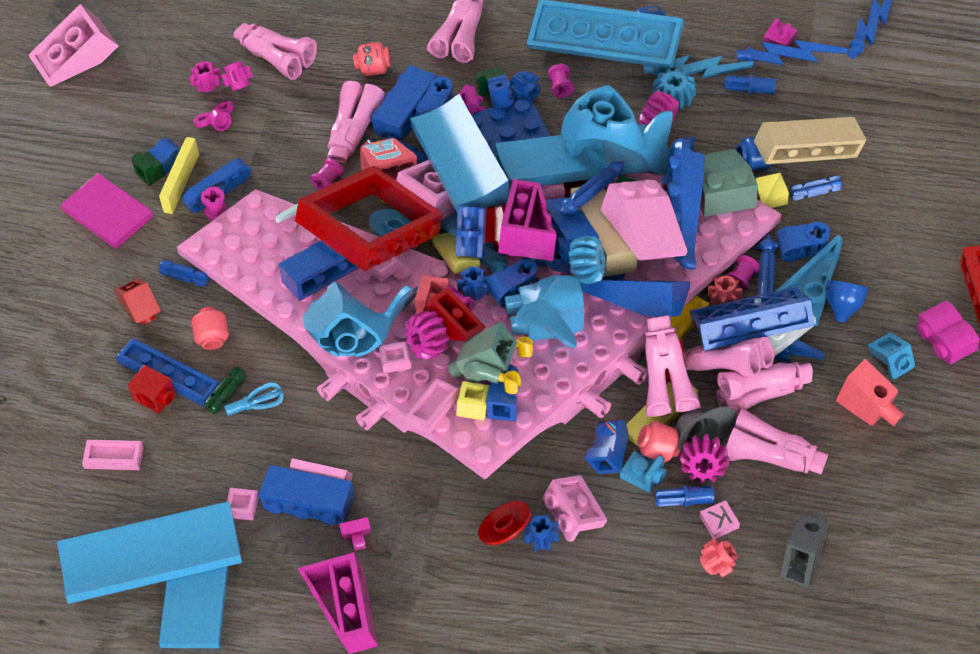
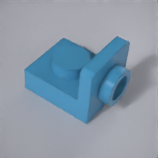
M892 332L868 344L870 354L887 364L889 376L893 379L898 378L915 367L911 344Z
M634 451L622 468L620 478L650 493L656 484L660 485L665 478L667 472L664 469L665 458L659 455L654 461Z

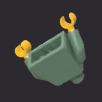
M501 321L466 341L462 345L457 359L448 364V370L453 378L457 379L464 375L467 381L472 383L483 380L494 383L504 382L505 392L516 394L518 386H521L519 373L508 371L503 374V372L507 371L516 347L518 356L531 357L533 354V342L527 336L514 339V336L510 334Z

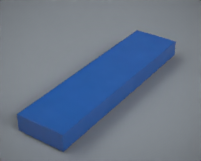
M131 338L116 356L118 363L137 373L146 365L171 378L176 393L205 407L204 402L209 396H214L212 392L221 383L134 338Z

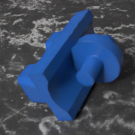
M458 207L457 229L455 230V235L457 236L456 256L484 257L487 208Z

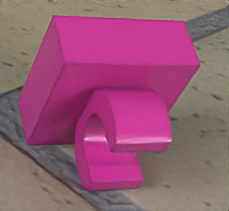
M776 18L763 36V42L789 47L797 37L798 29L793 28L790 23L787 25L781 23Z
M465 85L459 95L470 114L486 110V107L479 106L484 99L482 96L476 95L475 87Z
M368 517L339 524L342 539L351 538L354 551L366 548L363 535L371 533Z

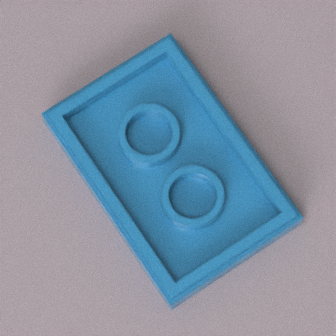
M228 566L167 580L159 639L160 648H220Z

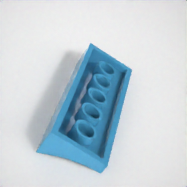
M457 95L435 110L411 118V127L457 214L459 206L486 208L507 203L509 197L508 179L460 95Z
M646 124L639 125V128L643 133V131L647 128ZM562 135L495 143V158L508 179L510 190L513 179L540 183L541 186L588 180L603 168H608L612 161H624L625 167L621 175L651 171L638 153L609 141H605L604 147L598 149L591 148L590 146L584 147L581 154L571 156L565 148L566 140Z
M229 501L57 541L65 597L68 604L242 563L235 520Z

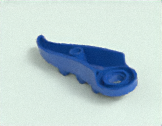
M678 138L671 145L667 160V174L661 179V182L667 184L666 193L670 198L687 248L686 256L674 258L683 268L694 270L696 268L695 244L702 196L705 155L691 151L689 139Z

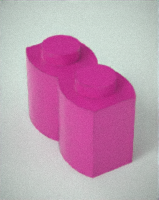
M946 300L918 315L917 332L922 339H927L933 345V350L939 359H943L951 365L978 350L979 336L972 326L963 320L958 310L949 301Z

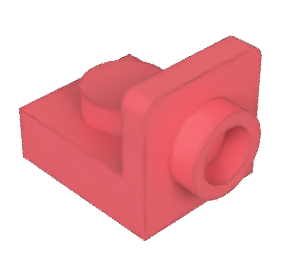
M422 275L415 297L416 313L423 311L429 298L450 285L449 279Z

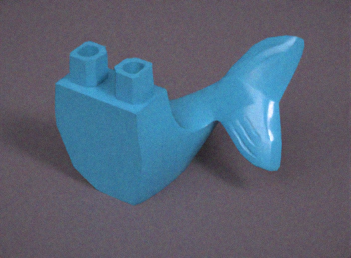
M607 85L590 90L575 101L564 117L561 134L566 140L565 148L571 156L581 154L584 147L602 148L605 141H609L638 153L652 172L658 175H666L669 155L667 143L673 114L671 111L659 113L642 133L628 104L614 88Z
M553 275L541 279L534 284L519 287V294L505 297L507 315L516 314V316L510 317L513 336L528 334L531 340L557 338L570 348L577 346L574 333L584 330L583 293L577 277Z
M333 281L327 287V291L318 300H314L308 306L309 309L302 315L304 328L322 349L334 356H363L372 352L384 342L395 318L416 297L418 287L411 288L405 285L384 313H376L359 302L339 283Z

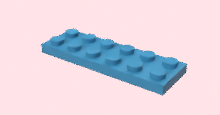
M539 0L527 46L530 49L672 69L684 20L678 17Z

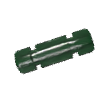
M237 366L233 367L228 373L229 377L226 376L212 392L214 396H209L204 402L205 409L212 414L218 413L222 408L221 403L225 404L238 388L236 385H240L246 378L243 369Z

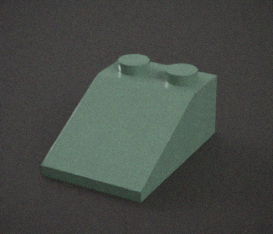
M735 149L704 154V176L700 204L704 217L756 208L758 184L750 165Z

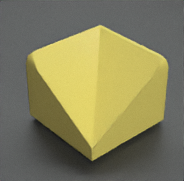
M781 172L756 178L758 184L757 199L771 208L788 205L789 192Z
M462 381L457 401L456 416L484 420L490 385Z

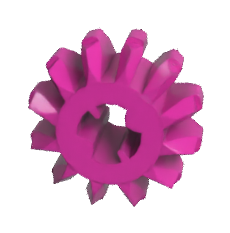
M655 92L650 96V99L642 109V114L639 116V125L646 124L647 127L655 116L664 111L672 112L673 122L678 112L679 101L665 92Z
M435 311L415 313L414 316H411L405 322L407 329L404 331V334L408 339L406 343L410 344V351L415 352L418 359H433L448 349L447 341L450 337L446 333L447 327L443 324V318H438Z
M707 433L701 440L694 435L692 443L685 442L683 445V451L680 453L681 469L683 473H689L691 481L698 477L701 484L707 478L714 483L717 480V475L724 476L726 473V467L729 465L728 449L726 445H720L718 437L711 441Z

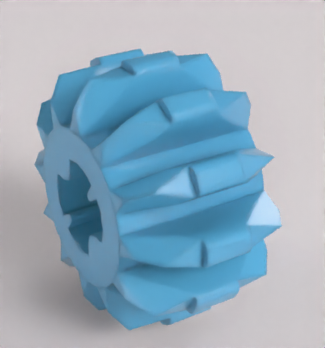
M667 68L665 73H658L657 79L654 80L653 94L661 91L671 95L679 101L678 108L682 111L684 105L690 106L692 99L696 96L694 77H690L688 71L681 73L678 68L675 71H670Z
M582 236L574 239L569 246L570 251L568 253L571 266L570 272L573 274V277H577L579 283L585 284L601 281L605 275L604 269L606 268V257L604 256V248L601 241L595 236Z

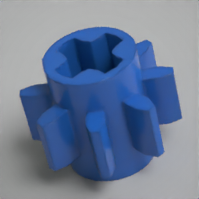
M524 70L523 73H516L510 80L513 98L516 100L525 98L527 101L530 99L532 101L535 100L541 91V87L537 83L540 78L531 71L528 73Z
M469 267L464 272H460V280H457V290L463 291L464 297L469 296L476 301L480 300L484 295H489L486 281L490 276H485L484 268Z
M534 514L531 522L524 528L526 532L524 535L525 543L531 542L534 546V551L538 549H547L549 551L552 542H559V533H557L559 530L558 522H551L549 514L545 516H536Z

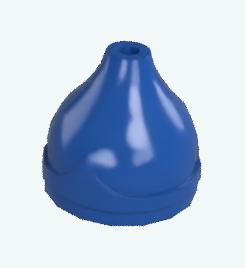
M828 280L826 286L827 301L832 308L835 321L846 323L851 315L863 306L868 295V287Z

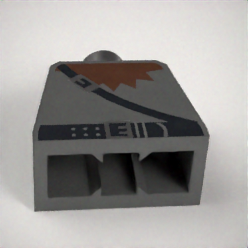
M813 513L811 517L801 515L787 542L780 578L809 588L826 547L830 528L826 516L821 513ZM800 551L808 554L806 560L799 556Z

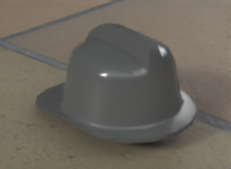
M720 406L707 412L700 409L686 411L678 422L673 425V428L677 429L679 433V449L681 453L685 442L692 443L694 435L701 440L707 433L709 440L712 441L718 437L720 442L727 438L733 428H735L737 420L735 410L728 406Z

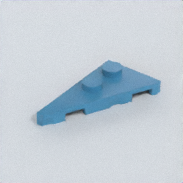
M839 235L776 290L780 291L797 287L804 297L808 296L811 299L813 316L816 318L815 327L819 324L827 298L826 286L828 280L833 278L843 245L842 237Z

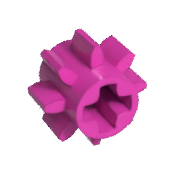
M199 62L194 68H191L192 75L189 77L191 86H197L198 92H211L216 86H220V69L214 68L213 62Z
M242 61L224 67L226 74L221 75L225 87L231 85L232 91H236L250 85L248 79L252 78L253 74L249 65L243 67Z

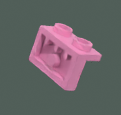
M581 475L553 479L543 495L546 507L555 521L558 522V528L563 533L567 542L574 541L579 531L601 528L607 522L606 516Z

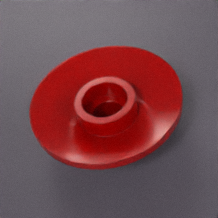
M512 501L493 510L479 527L478 536L480 540L486 545H499L517 537L530 520L531 510L529 506L522 501Z

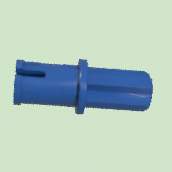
M750 74V77L727 75L724 88L731 91L749 92V95H751V92L774 95L776 78L753 77V74Z
M683 485L682 488L659 489L655 493L656 505L658 507L683 505L684 508H688L689 505L714 504V488L712 485L702 487H687V485Z

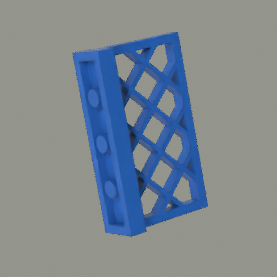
M797 287L689 311L691 320L701 337L704 351L737 344L753 338L768 337L815 326L811 299L808 296L804 297Z

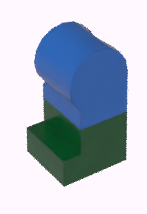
M498 66L474 74L478 94L482 97L488 95L494 108H505L513 104L514 99L510 91V81Z
M169 138L161 139L154 148H151L143 155L138 152L131 157L135 174L148 186L153 185L171 171L181 148Z

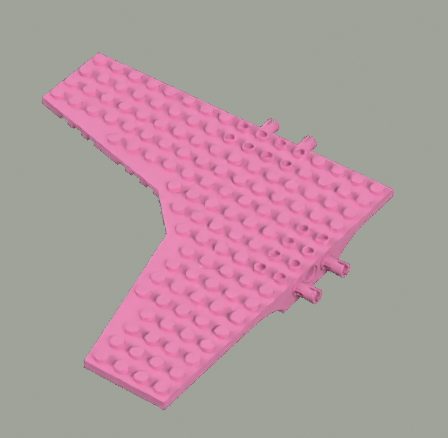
M255 189L177 246L180 256L206 273L211 279L293 338L321 365L329 377L328 380L317 387L318 393L322 398L329 401L344 388L368 406L367 409L356 416L358 424L362 428L364 427L365 430H369L377 421L385 418L404 433L412 431L434 442L483 479L488 478L539 433L560 422L565 425L582 409L587 408L599 418H603L604 414L606 415L609 412L611 403L598 395L622 374L638 385L642 384V381L644 382L648 376V369L636 362L640 359V355L645 349V332L648 331L647 319L654 316L641 315L582 291L584 330L574 333L577 343L575 348H570L557 338L532 340L533 354L531 357L518 356L517 347L515 348L510 364L517 367L521 377L520 390L516 395L518 403L516 422L488 419L487 411L484 420L456 416V401L433 431L427 434L406 424L404 417L436 378L461 389L462 381L468 382L464 375L457 379L453 378L448 370V364L457 359L460 349L465 342L448 340V349L444 350L438 357L426 360L424 358L418 359L416 353L410 351L411 346L407 343L412 368L389 373L383 372L379 346L372 352L359 357H337L322 349L305 330L302 315L309 309L308 306L314 300H318L327 291L328 286L299 301L282 283L278 265L310 245L321 241L295 222L296 215L279 223L276 222V215L296 204ZM757 200L756 208L704 217L700 207L695 244L696 268L694 270L683 268L674 257L637 260L636 272L625 273L623 280L690 281V289L684 304L685 306L708 286L714 278H717L731 266L740 255L747 252L781 222L782 214ZM342 223L367 242L379 238L376 235ZM409 249L396 257L401 261L402 268L382 282L368 271L364 272L360 268L336 281L369 309L376 313H384L405 285L411 288L419 287L422 275L447 278L450 281V285L454 286L457 290V280H460V273H453L445 260H438ZM522 256L505 257L507 258V263L505 264L509 267L523 258ZM480 263V268L485 269V276H491V270ZM545 266L538 267V273L536 274L539 281L553 275L573 276L572 274L558 272ZM457 290V292L463 296V291ZM490 293L488 296L484 295L480 300H474L472 312L486 326L483 331L502 321L512 335L510 317L516 316V314L507 315L506 308L500 307ZM415 298L395 318L386 339L381 345L407 342V336L404 334V331L407 329L405 322L416 313ZM528 334L514 335V339L523 336L528 337ZM483 380L477 383L490 385L491 381Z

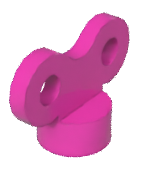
M230 101L222 102L213 111L196 116L193 119L195 127L202 128L210 124L217 131H225L231 125L232 119L229 114L234 110L233 103Z

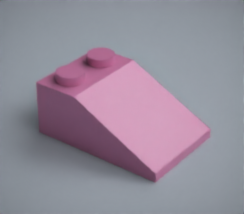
M80 4L29 54V57L47 84L54 86L101 64L118 47V44L99 17Z
M429 160L398 172L396 181L442 212V220L448 218L455 211Z
M648 179L645 181L609 184L601 211L639 261L686 256L687 248L670 198L656 180Z

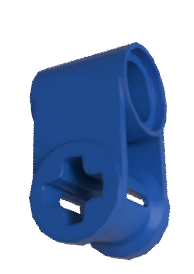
M441 76L432 80L423 98L418 102L415 117L435 110L455 97L452 93V81L449 78Z
M813 222L798 226H786L779 229L776 237L782 259L787 262H794L799 259L814 257L829 243V227L822 222Z
M522 259L502 271L492 274L487 279L488 291L500 307L506 308L505 297L519 294V287L530 285V282L534 284L539 281L536 277L538 273L537 264L533 260Z

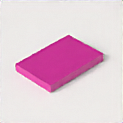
M99 173L60 205L63 212L115 249L120 247L154 217L150 209Z

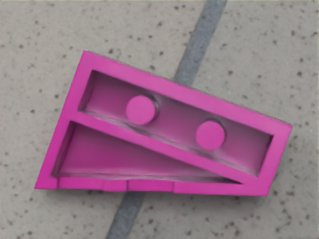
M513 179L501 224L498 253L553 261L556 231L552 228L551 216L547 212V203L540 183Z
M354 552L297 568L349 654L378 646L364 568Z

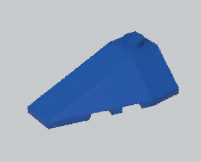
M601 279V281L592 284L580 283V286L585 293L644 316L659 317L669 315L671 322V317L681 316L690 289V281H613Z

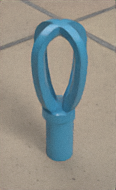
M269 382L253 390L248 397L245 396L243 399L227 404L224 407L228 416L246 409L271 408L282 402L283 391L279 384ZM269 387L276 388L275 390L254 397L256 394ZM279 396V398L274 402H270L267 404H256Z

